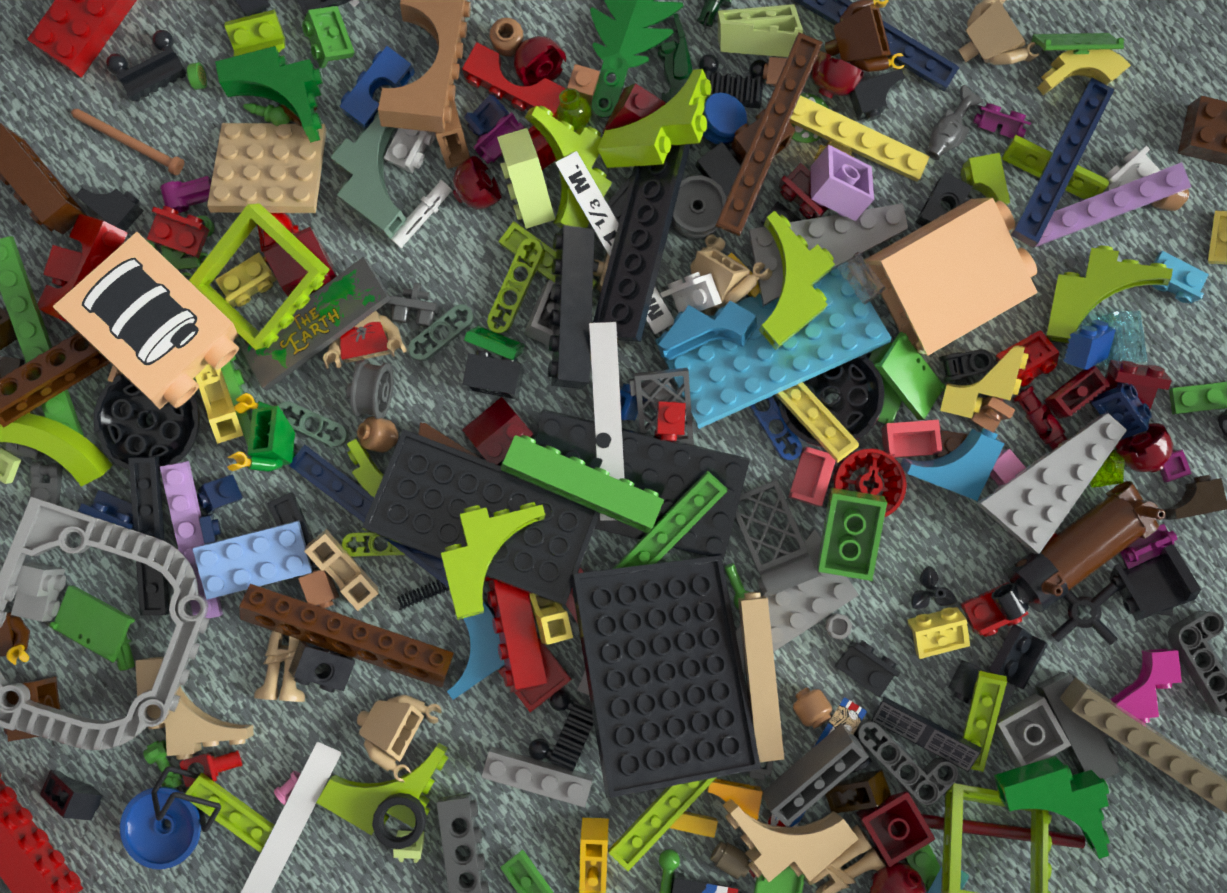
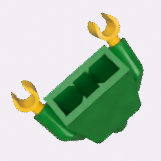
M248 393L239 396L236 399L239 403L234 406L235 411L245 413L249 409L253 410L247 452L250 457L247 458L242 452H236L228 456V458L235 459L237 464H231L227 468L231 471H236L248 466L249 470L270 472L282 468L283 465L291 464L296 455L294 452L295 431L283 414V411L278 406H271L260 401L255 403L254 398Z

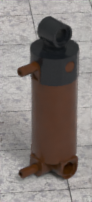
M1132 481L1122 482L1106 493L1107 498L1051 538L1039 554L1030 552L1008 568L1006 573L1011 583L997 588L992 593L991 598L1006 620L1019 618L1027 612L1029 606L1038 612H1043L1065 596L1070 589L1137 539H1145L1154 533L1159 527L1156 519H1164L1165 511L1159 509L1154 502L1143 500Z

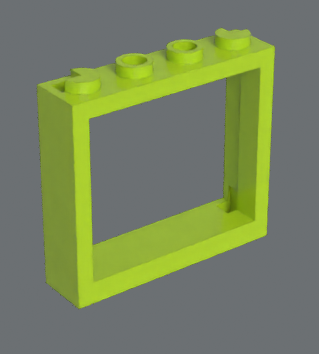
M260 203L247 204L189 281L233 322L237 333L257 350L264 347L269 348L273 342L278 340L279 336L277 334L282 328H287L293 322V314L297 309L300 310L310 301V297H308L310 293L324 284V276L330 269ZM257 224L308 271L260 332L210 286Z
M954 783L945 792L941 893H977L960 890L963 800L1006 807L999 799L997 790ZM1020 809L1031 812L1030 893H1051L1048 891V880L1051 877L1052 867L1048 863V852L1051 849L1052 839L1048 835V825L1051 822L1052 815H1049L1048 810Z

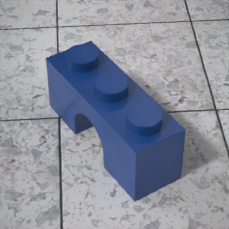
M388 46L374 56L371 67L367 72L363 71L359 75L356 86L352 91L345 93L339 106L347 117L363 129L369 127L378 112L379 103L373 100L374 92L381 86H391L393 88L405 86L415 73L412 64Z

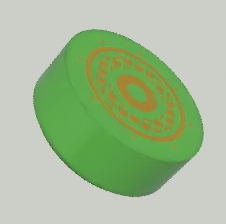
M200 62L189 64L187 66V77L191 87L195 90L205 89L207 87V78L203 65Z

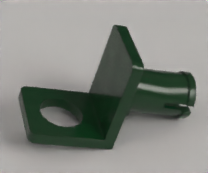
M705 0L697 22L704 24L707 15H709L706 26L712 27L719 6L723 5L731 8L732 0Z

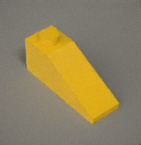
M582 817L579 893H606L608 818Z

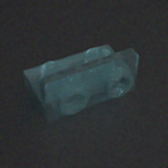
M1120 311L1098 318L1100 321L1107 322L1109 327L1116 329L1108 359L1104 360L1106 367L1109 366L1110 360L1131 361L1136 364L1148 362L1141 311Z

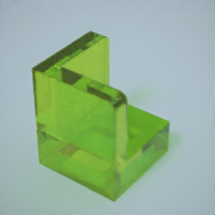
M1114 449L1090 481L1089 485L1091 487L1124 483V459Z

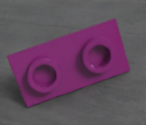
M988 102L985 107L978 105V108L982 109V113H977L973 120V123L977 124L978 128L995 132L998 123H1000L1002 127L999 134L1014 138L1015 135L1023 138L1026 129L1023 128L1024 123L1031 124V122L1024 120L1025 114L1011 110L1010 115L1000 112L1002 107Z
M511 112L508 116L502 117L497 122L496 127L488 134L482 135L474 149L487 164L491 161L494 163L502 155L497 137L525 129V127L517 121Z
M1161 524L1154 533L1145 539H1137L1121 551L1120 554L1127 568L1130 569L1160 555L1164 547L1174 544V541L1178 538L1174 531H1167L1165 524Z

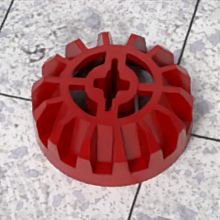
M863 449L851 453L839 463V467L833 475L834 488L849 490L848 484H854L856 492L877 495L880 491H883L881 496H884L887 501L885 517L892 514L901 505L907 488L906 476L902 466L892 455L878 449ZM865 467L864 474L857 477L856 481L850 479L854 471ZM878 472L881 474V476H882V478H883L884 487H883L882 479H881V477L878 475ZM870 478V483L874 484V487L867 491V486H864L863 482L868 481Z

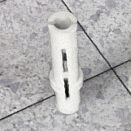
M440 180L426 197L423 196L420 199L422 202L406 218L407 220L391 240L402 249L433 212H438V206L453 190Z

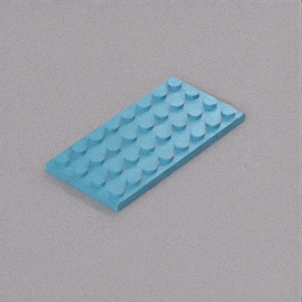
M847 262L830 271L813 285L814 289H820L827 298L825 302L828 306L825 310L777 350L761 334L759 328L773 313L779 298L763 307L759 293L755 298L751 296L736 303L757 316V329L743 347L727 340H714L672 360L664 359L668 369L688 367L691 413L698 429L891 342L890 334ZM715 313L714 315H708V316H709L710 318L714 319L716 313ZM660 337L655 339L657 347ZM683 376L673 377L678 389L683 384Z

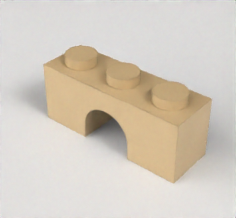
M327 529L306 545L304 552L321 571L325 570L334 579L340 588V592L357 611L379 594L378 586Z

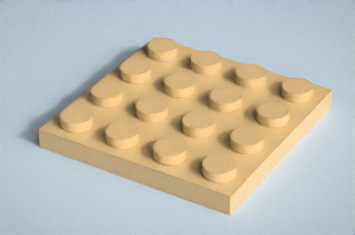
M222 123L207 204L209 211L241 213L247 204L260 203L270 213H316L326 139L325 124H322V129H318L320 140L310 143L303 127L297 124L275 126L272 123Z

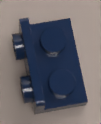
M1118 382L1116 388L1093 398L1092 404L1100 415L1109 413L1126 429L1120 440L1148 430L1149 420L1152 417L1151 411L1147 404H1142L1132 384Z
M99 490L92 504L81 503L78 512L134 530L132 503Z

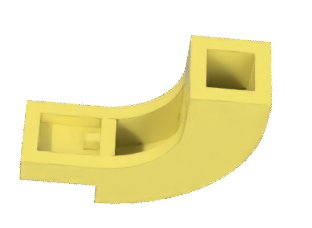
M208 364L195 376V379L199 384L208 420L218 444L243 436V432L221 368L215 370Z

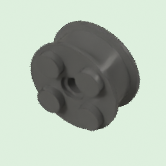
M366 359L355 363L352 383L348 384L346 390V397L350 399L351 410L354 416L361 417L363 414L374 415L375 419H384L390 407L394 385L393 369L390 363L385 362L381 366L373 365Z

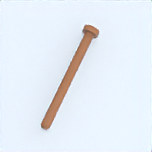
M73 109L71 111L73 118L168 167L169 173L177 176L183 169L185 162L180 157L171 158L80 109Z

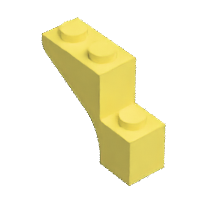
M1014 346L980 381L974 384L955 385L948 383L940 411L972 418L974 412L979 413L983 398L978 397L979 393L1011 401L1012 394L1018 395L1022 381L1017 379L1019 369L1025 370L1029 354L1024 353L1025 347Z
M529 593L532 612L536 618L541 642L548 645L573 638L568 613L563 609L562 605Z

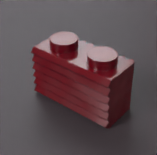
M1093 366L1088 370L1083 369L1044 401L1058 419L1071 417L1078 410H1081V407H1085V404H1088L1089 401L1097 397L1098 394L1109 388L1110 383L1099 369Z

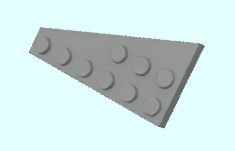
M903 203L866 209L856 221L837 214L819 217L818 219L813 218L790 222V229L796 236L801 235L806 240L809 251L818 244L822 249L825 248L831 253L835 263L832 270L854 257L856 258L864 254V252L904 233L908 229ZM766 227L749 229L748 233L754 264L757 262L765 264L760 274L768 268L772 270V276L768 280L758 279L762 305L764 307L780 297L783 270L779 250L773 237Z
M815 529L809 534L804 543L819 577L770 597L767 592L762 595L768 598L773 652L859 595L847 577L818 572L817 560L821 537ZM740 624V626L736 629V636L742 663L743 672H745L742 633Z

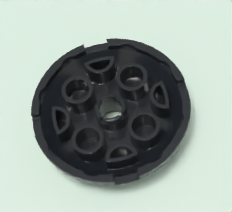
M865 355L803 382L856 440L866 435L881 415L885 399L883 380L875 365ZM829 394H838L837 400L831 404L825 401ZM778 398L780 413L788 428L801 440L823 447Z
M122 374L116 376L113 382L110 381L98 397L93 417L94 431L98 434L104 453L117 465L129 470L128 458L159 456L160 467L175 464L185 458L197 439L200 426L199 408L193 395L178 408H174L167 402L161 409H158ZM149 414L153 416V422H155L150 427L146 424V417Z

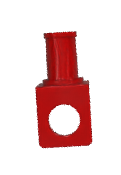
M239 750L217 757L211 756L210 752L180 761L181 769L187 771L192 763H201L204 767L203 774L212 777L213 782L217 781L216 776H219L218 773L243 766ZM183 775L186 787L191 786L196 780L195 778Z

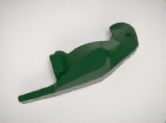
M677 13L673 15L679 43L670 41L662 43L658 47V57L664 62V75L670 87L669 92L666 94L662 93L661 96L662 100L666 103L681 90L692 73L688 46Z

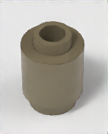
M719 841L710 857V860L715 863L714 866L735 879H738L740 876L745 877L750 870L748 866L750 863L749 858L745 852L729 842L725 844Z

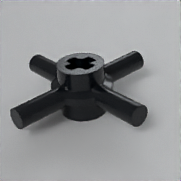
M1110 582L1093 598L1087 596L1077 597L1069 590L1063 596L1070 604L1068 607L1069 619L1051 634L1057 642H1060L1077 626L1081 628L1092 627L1111 646L1118 638L1100 621L1102 615L1100 606L1119 589ZM1081 605L1085 608L1087 605L1091 607L1089 612L1091 617L1089 619L1086 617L1079 618L1080 610L1078 608Z

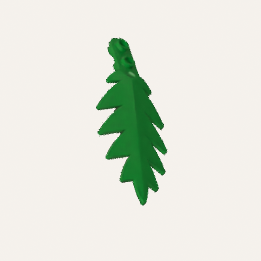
M604 0L614 19L593 7L590 9L595 28L606 46L604 47L596 42L592 45L597 55L603 60L592 99V109L598 116L604 118L611 116L621 96L628 69L643 65L649 61L647 56H638L637 54L657 46L674 33L673 29L647 27L675 14L683 8L682 2ZM610 74H615L616 80L609 83L607 77ZM607 99L609 105L606 108H601L600 102Z

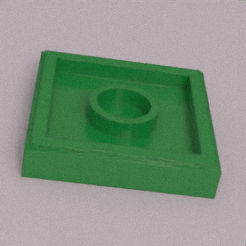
M481 326L467 331L464 338L466 342L511 360L520 356L525 347L524 343Z

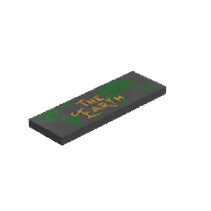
M362 257L312 294L310 301L302 309H297L293 314V322L287 328L280 330L277 334L279 336L278 340L273 342L269 348L264 347L255 350L249 343H246L241 347V350L261 388L267 391L386 304L391 298L369 261Z

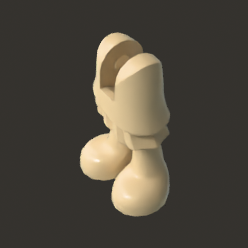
M272 631L265 654L267 658L263 663L268 665L266 678L263 686L256 689L254 698L278 700L279 669L281 662L284 661V675L279 700L305 702L304 692L297 689L296 682L294 681L295 678L288 671L299 641L302 640L290 637L289 646L282 645L283 634Z
M858 824L852 828L858 840L810 882L807 880L808 884L812 885L826 875L830 878L815 893H837L843 889L850 888L848 884L857 883L854 879L855 877L869 870L878 871L886 866ZM866 852L856 863L846 869L842 868L844 864Z

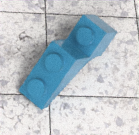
M731 300L725 307H721L717 311L714 319L688 305L684 312L678 313L671 329L661 335L658 341L660 355L666 360H672L714 340H727L743 347L757 329V316Z

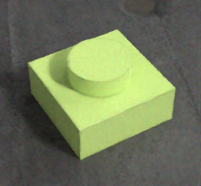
M1 447L0 481L4 484L13 483L21 459Z

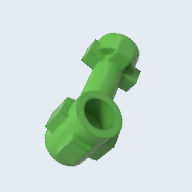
M158 740L148 745L147 749L143 751L145 760L149 764L156 762L161 773L166 767L170 766L166 758L165 740L160 742ZM169 772L162 786L176 788L183 784L181 781L183 777L180 774Z

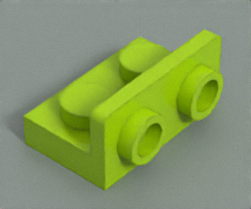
M275 9L227 21L224 24L234 49L233 56L276 46L278 52L285 48V36Z

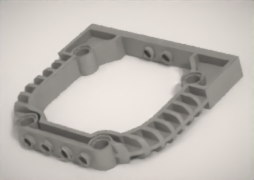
M30 497L0 572V628L7 616V612H4L7 601L11 602L16 594L17 586L14 584L26 554L39 556L58 547L67 553L79 554L88 550L90 546L145 563L161 572L174 589L169 611L172 620L176 623V627L153 688L135 698L127 716L110 721L95 720L39 704L30 700L31 695L27 686L22 683L9 684L0 671V727L12 731L15 729L85 750H104L120 746L134 739L147 726L154 727L162 723L170 711L175 712L181 697L176 695L180 685L185 686L190 674V670L186 669L189 659H195L200 644L196 643L199 633H205L210 620L206 618L208 602L203 596L198 594L196 575L189 561L178 549L166 541L51 502ZM77 532L80 534L82 541L78 547L73 548L69 544V537ZM190 600H196L200 604L201 608L197 615H191L186 610V605ZM9 691H15L18 694L19 701L16 705H12L7 701L6 697ZM149 705H157L160 708L161 715L159 718L149 717L147 714Z

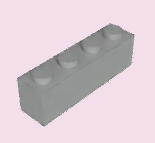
M491 747L481 778L585 808L593 775L576 770L571 771L562 766Z

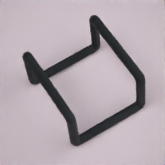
M172 766L166 767L151 792L156 819L158 821L163 819L175 798L215 808L207 823L203 811L197 808L201 829L203 832H207L221 810L219 803L173 792L160 811L157 792L169 772L195 779L200 775Z

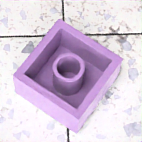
M827 145L811 165V200L820 206H826L836 211L843 217L856 221L874 200L872 166Z

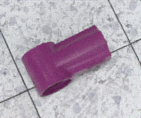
M205 176L184 183L172 181L161 185L160 191L164 205L182 213L189 210V206L208 201L212 182L211 178Z

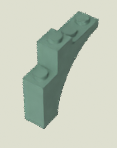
M377 112L373 122L358 135L355 143L346 138L343 143L336 146L330 158L340 170L351 177L340 187V191L337 194L340 200L391 239L407 219L401 210L392 203L384 179V156L396 128L381 126Z

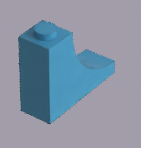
M985 428L981 432L971 429L962 444L949 454L928 461L903 458L901 466L903 471L909 475L978 501L1005 443L998 440V434Z
M486 600L483 601L484 613L463 618L470 636V657L461 678L447 691L452 700L505 665L504 660H500L498 654V644H501L499 633L495 634L492 619L495 617V613Z

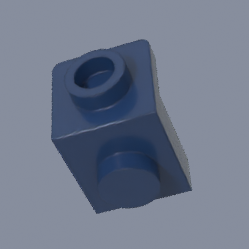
M489 95L473 113H466L463 117L468 122V128L475 135L482 136L488 134L496 127L497 122L502 117L508 116L510 113L495 95Z
M233 474L203 484L198 489L197 494L198 503L202 509L205 508L207 514L243 499Z
M213 513L202 515L199 520L204 544L216 542L218 535L221 534L219 520L214 519Z

